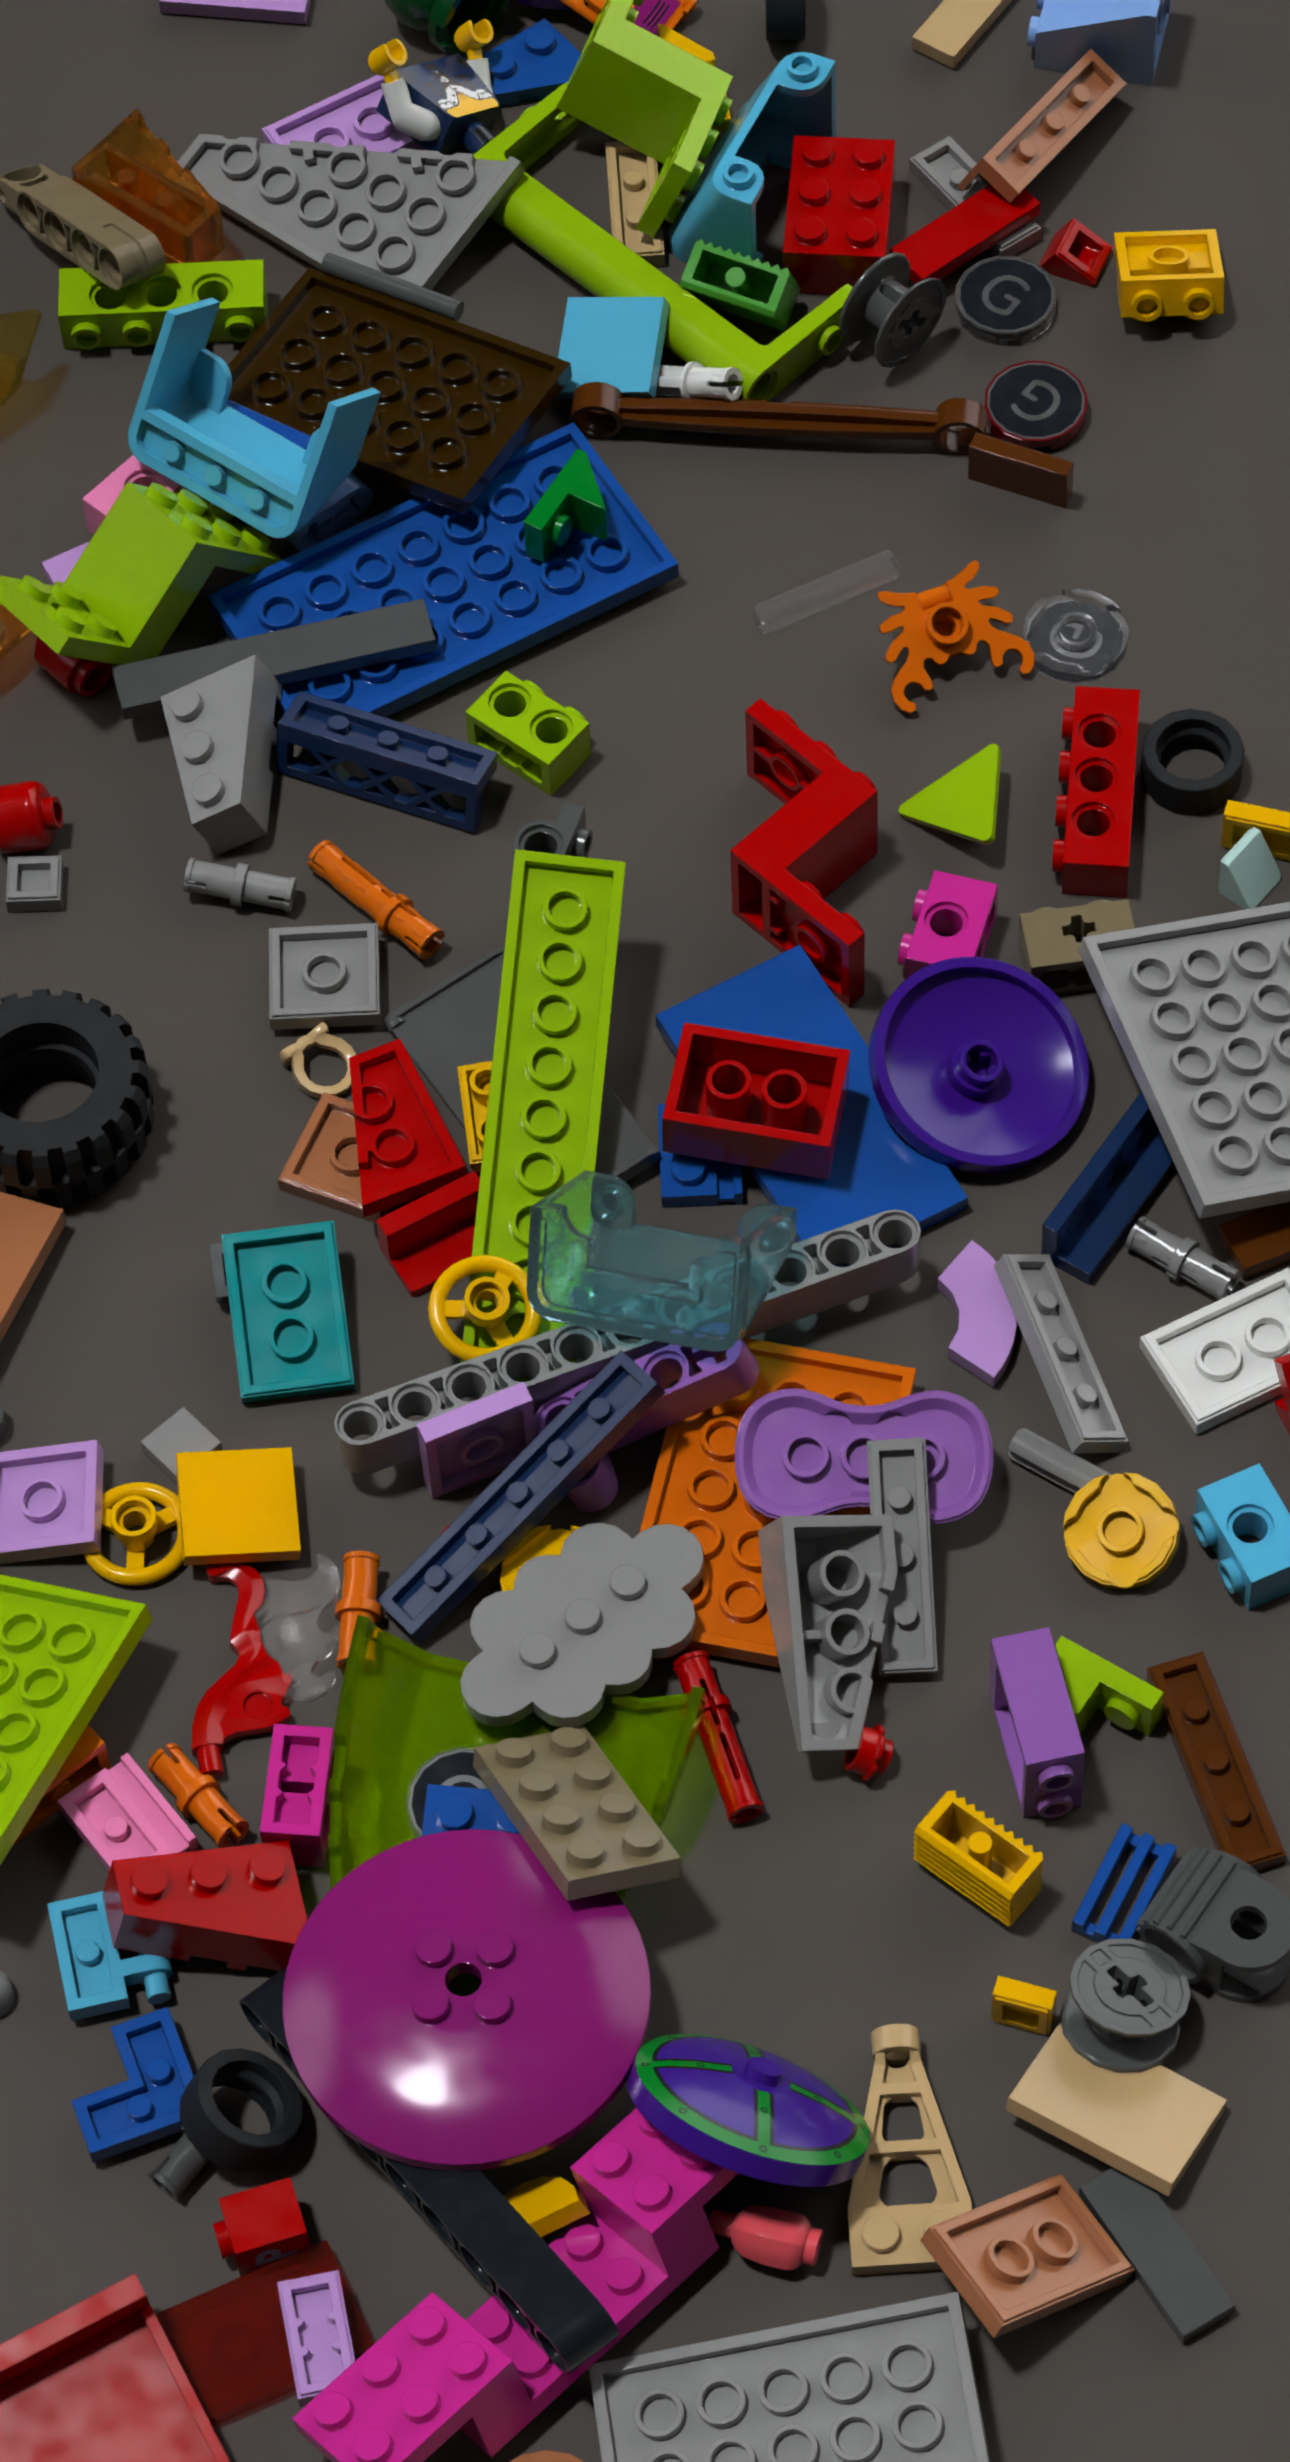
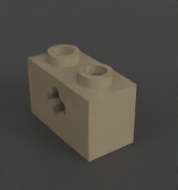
M1102 899L1092 901L1086 905L1057 909L1054 907H1042L1033 912L1020 913L1018 945L1024 971L1039 979L1056 995L1096 990L1078 952L1082 938L1086 936L1135 928L1129 900L1109 901Z

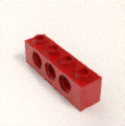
M1076 686L1074 707H1063L1061 739L1072 740L1071 751L1060 750L1058 783H1069L1068 795H1057L1055 827L1065 828V840L1054 839L1052 872H1062L1061 894L1127 898L1140 690Z

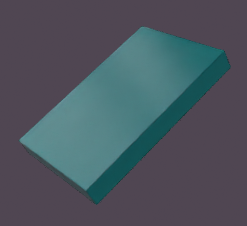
M334 1220L221 1235L242 1403L355 1389Z

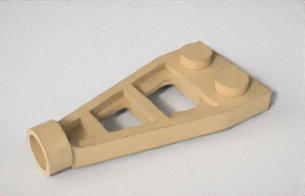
M888 2024L880 2026L871 2032L874 2066L864 2115L870 2132V2142L858 2172L853 2176L847 2208L852 2276L942 2270L920 2240L929 2227L972 2210L969 2192L921 2061L919 2029L910 2024ZM906 2064L902 2068H892L889 2066ZM914 2102L919 2109L924 2132L923 2138L885 2141L882 2135L885 2106L888 2103ZM905 2160H921L929 2168L937 2191L935 2200L932 2203L886 2206L881 2201L879 2193L883 2171L888 2163Z

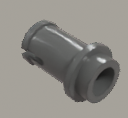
M183 2126L180 2129L183 2136L156 2168L152 2169L148 2174L150 2180L158 2188L175 2200L182 2196L181 2193L209 2161L188 2140Z

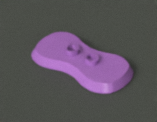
M796 1388L781 1389L757 1399L743 1415L736 1435L735 1471L739 1488L745 1500L755 1510L765 1516L778 1519L781 1516L825 1515L847 1507H870L867 1441L925 1438L930 1524H941L958 1520L968 1515L982 1503L992 1477V1437L983 1413L975 1404L962 1396L946 1391L918 1392L885 1404L865 1406L846 1404L814 1391Z

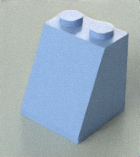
M1037 0V9L1042 10L1040 17H1031L1027 36V46L1035 47L1034 68L1067 73L1092 49L1125 82L1152 86L1170 16L1171 0Z

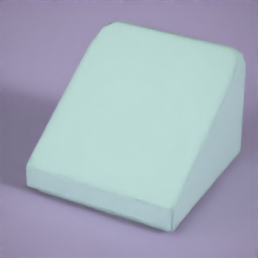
M1255 827L1249 829L1220 862L1219 894L1243 909L1256 908L1281 879L1279 867L1259 829Z

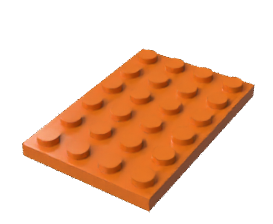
M746 1338L743 1341L759 1365L757 1381L751 1389L742 1395L666 1427L640 1532L654 1525H677L693 1533L702 1545L704 1571L700 1582L687 1594L694 1604L696 1629L692 1641L684 1650L706 1651L709 1655L780 1668L763 1590L758 1530L776 1519L765 1516L755 1510L745 1500L739 1488L735 1471V1442L740 1421L746 1410L757 1399L781 1389L796 1388L814 1391L834 1400L852 1405L871 1406L892 1402L913 1394L916 1383V1368ZM856 1506L839 1509L825 1515H871L870 1507Z

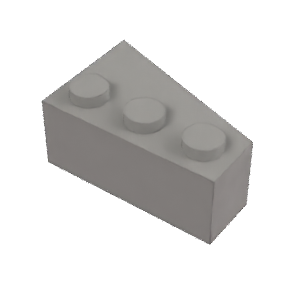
M256 654L160 697L191 824L219 855L266 835L268 830L273 773L269 770L271 745H276L278 730L273 725L275 703L281 700L282 685Z

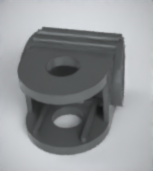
M1196 1846L1192 1850L1188 1849L1136 1923L1138 1925L1136 1932L1141 1935L1140 1941L1155 1945L1172 1956L1187 1975L1188 1983H1199L1222 1998L1231 2001L1255 2002L1265 1999L1282 1987L1290 1973L1289 1898L1279 1888L1264 1880L1249 1864L1223 1851L1207 1847L1199 1849Z

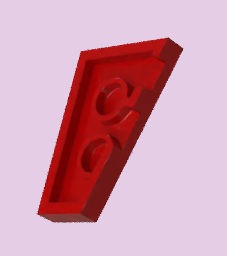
M399 1038L349 1057L363 1218L432 1192L466 1175V1165L401 1039Z

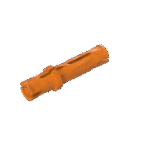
M324 840L313 848L309 854L311 860L307 861L308 868L321 878H324L342 895L375 920V923H378L379 931L387 936H395L423 960L429 959L440 949L443 944L441 939L445 938L444 931L420 915L414 909L413 901L406 895L401 893L395 894L361 865L344 854L332 841Z

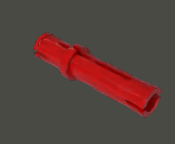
M702 1650L692 1651L678 1657L673 1662L674 1673L678 1676L688 1704L685 1716L689 1726L697 1729L710 1770L715 1778L727 1811L728 1821L734 1824L744 1823L761 1815L764 1811V1805L758 1796L745 1755L730 1719L733 1711L730 1699L727 1695L720 1692L709 1662L708 1653Z

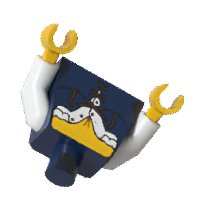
M482 19L473 26L472 21L468 20L456 30L454 41L461 51L467 53L468 60H465L460 54H455L397 69L407 61V51L400 40L392 39L372 50L368 57V65L376 75L383 76L385 80L381 84L383 95L376 111L391 122L398 131L405 133L425 150L439 151L444 155L467 150L470 154H475L496 137L491 132V129L500 111L499 101L494 96L491 85L488 58H483L481 47L493 39L494 32L491 23L487 19Z

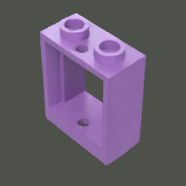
M1046 1627L991 1639L989 1696L1023 1818L1040 1815L1043 1818L1062 1816L1071 1811L1073 1807L1081 1806L1085 1751L1050 1628Z

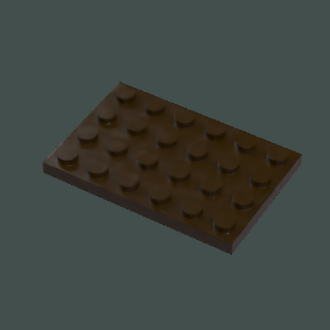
M309 267L228 364L232 375V389L228 400L312 436L321 426L328 402L373 387L380 391L381 394L358 461L352 472L465 514L571 380L572 371L570 362Z

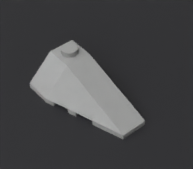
M893 1515L781 1516L758 1530L763 1590L798 1753L856 1751L859 1748L873 1680L871 1679V1673L877 1646L882 1644L886 1627L883 1624L888 1597L889 1593L894 1591L898 1573Z

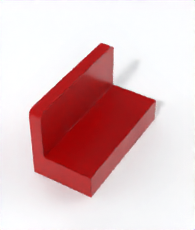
M475 1170L376 1220L379 1248L411 1297H417L431 1290L439 1276L447 1268L462 1259L472 1256L480 1177Z

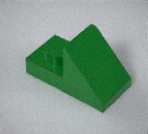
M576 449L524 520L526 555L545 562L556 545L560 547L565 544L573 527L602 540L608 538L606 508L586 452Z

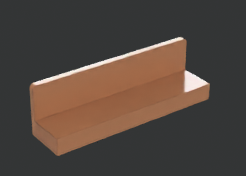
M1090 49L988 151L957 187L963 191L980 174L1011 203L1127 83Z

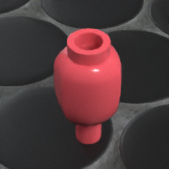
M752 2205L744 2208L737 2214L713 2208L709 2218V2224L713 2233L731 2238L735 2250L751 2261L782 2270H794L802 2264L815 2266L817 2262L823 2230L812 2227L807 2217L798 2212L774 2206Z

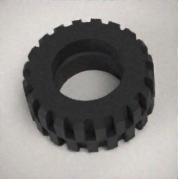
M49 989L32 990L33 996L18 998L17 993L1 998L0 1102L18 1084L28 1079L48 1074L76 1077L85 1081L94 1089L80 1107L63 1117L50 1121H21L0 1112V1192L39 1203L57 1200L58 1206L74 1203L73 1197L86 1193L88 1198L104 1191V1183L112 1179L116 1183L130 1171L128 1159L137 1161L147 1147L146 1137L152 1132L154 1124L152 1107L154 1099L144 1049L140 1039L133 1036L131 1025L121 1015L114 1014L111 1016L110 1006L97 999L91 998L88 1003L83 1002L82 994L63 990L62 995L58 996L50 995Z

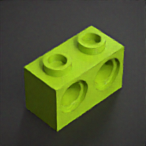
M505 671L465 711L468 743L498 752V763L550 796L591 755L590 726L585 717L576 709L569 706L563 707L547 697L535 683L529 680L522 681L508 671Z

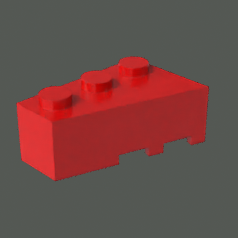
M289 1840L112 1860L102 1893L113 1948L189 1961L190 1956L227 1962V1968L243 1971L246 1970L247 1965L277 1971L285 1968L288 1965L292 1949L300 1931L307 1921Z

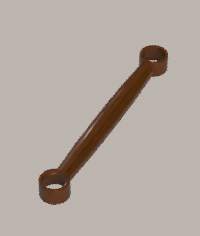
M589 382L579 386L573 393L570 423L574 422L585 437L592 439L613 437L621 430L622 426L778 437L934 440L935 445L946 453L969 455V445L975 433L986 435L987 412L980 403L967 398L948 399L939 404L936 411L797 401L777 403L768 402V400L745 399L727 401L725 399L624 397L622 392L613 385L603 382Z

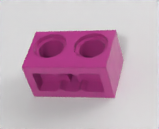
M274 1724L260 1825L261 1842L269 1843L289 1840L295 1865L325 1867L338 1765L334 1729L330 1727Z

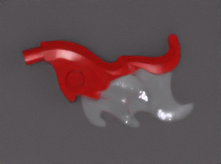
M318 1552L315 1555L318 1569L311 1576L296 1581L262 1577L253 1567L243 1563L210 1564L207 1566L206 1571L209 1582H230L238 1590L239 1598L230 1636V1648L238 1655L236 1664L206 1691L196 1709L192 1725L191 1750L192 1756H197L199 1770L203 1775L209 1774L215 1780H219L224 1776L220 1753L224 1750V1744L236 1737L273 1731L274 1724H286L292 1719L288 1706H283L284 1704L303 1705L313 1703L324 1697L332 1689L337 1677L336 1671L330 1669L321 1677L312 1674L318 1663L328 1658L339 1644V1624L327 1633L321 1632L318 1628L321 1617L335 1603L340 1591V1576L336 1565L330 1558Z

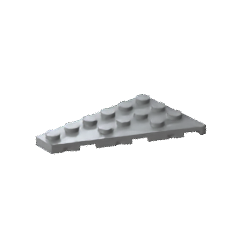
M199 134L169 172L177 184L320 271L324 256L327 253H332L432 290L525 170L521 161L511 156L508 157V161L475 159L474 154L470 153L444 155L439 151L402 148L398 149V153L367 151L365 146L361 145L335 147L330 143L293 140L290 141V145L259 143L257 138L252 137L228 139L223 135Z

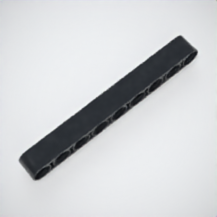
M286 1966L241 1999L239 2004L255 2031L300 2080L288 2048L283 2022V1988ZM355 2141L561 2371L570 2374L619 2336L613 2319L598 2299L480 2170L458 2172L411 2166L380 2155Z

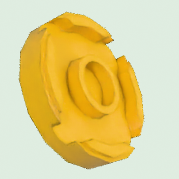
M1123 1472V1474H1106L1093 1478L1077 1491L1065 1512L1063 1528L1068 1556L1086 1578L1105 1588L1129 1590L1152 1582L1168 1569L1179 1547L1181 1525L1175 1505L1157 1483L1136 1473Z

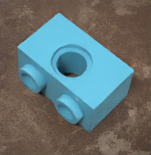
M1260 1463L1197 1489L1195 1514L1191 1515L1192 1527L1203 1547L1211 1545L1219 1559L1218 1570L1227 1590L1231 1594L1238 1592L1248 1610L1290 1593V1514ZM1248 1534L1256 1536L1260 1541L1246 1543L1237 1537Z

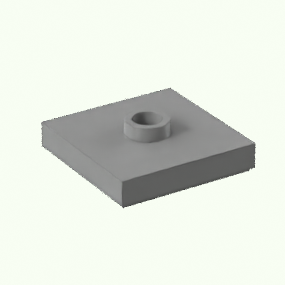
M378 923L269 928V1020L271 1030L315 1028L321 1022L326 1023L328 1027L381 1025Z

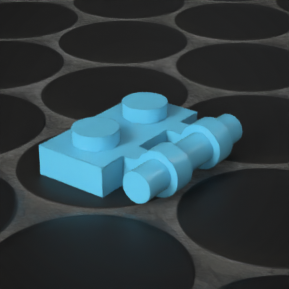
M103 1891L47 1903L71 2021L130 2008L126 1986L138 1983L145 1986L147 2000L150 2004H161L171 1999L168 1980L172 1977L173 1971L170 1958L138 1952L136 1957L121 1960L119 1949L113 1948L102 1897Z

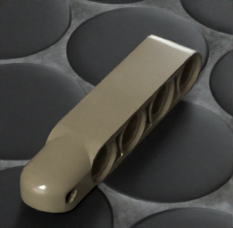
M44 164L26 166L0 175V201L4 207L19 216L25 229L111 289L119 290L164 273L166 259L158 238L150 230L70 177L60 176Z

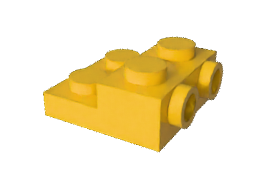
M1216 229L1114 232L1117 297L1121 318L1131 317L1138 321L1150 322L1159 316H1184L1189 319L1203 320L1210 315L1224 314L1225 277Z

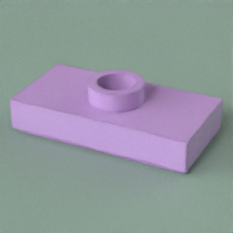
M339 2270L277 2282L299 2407L306 2406L355 2362Z

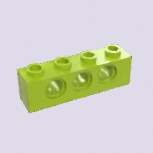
M264 260L166 264L164 273L119 290L111 289L82 268L59 269L58 318L64 349H94L156 345L168 310L211 297L220 301V305L207 343L247 342L268 317V291Z

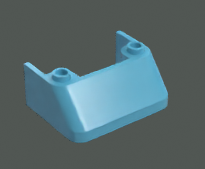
M211 297L168 310L129 426L128 443L131 452L141 463L270 537L285 538L300 532L356 466L381 392L372 387L328 402L321 426L312 434L305 450L226 405L232 389L231 371L221 357L205 349L220 301Z

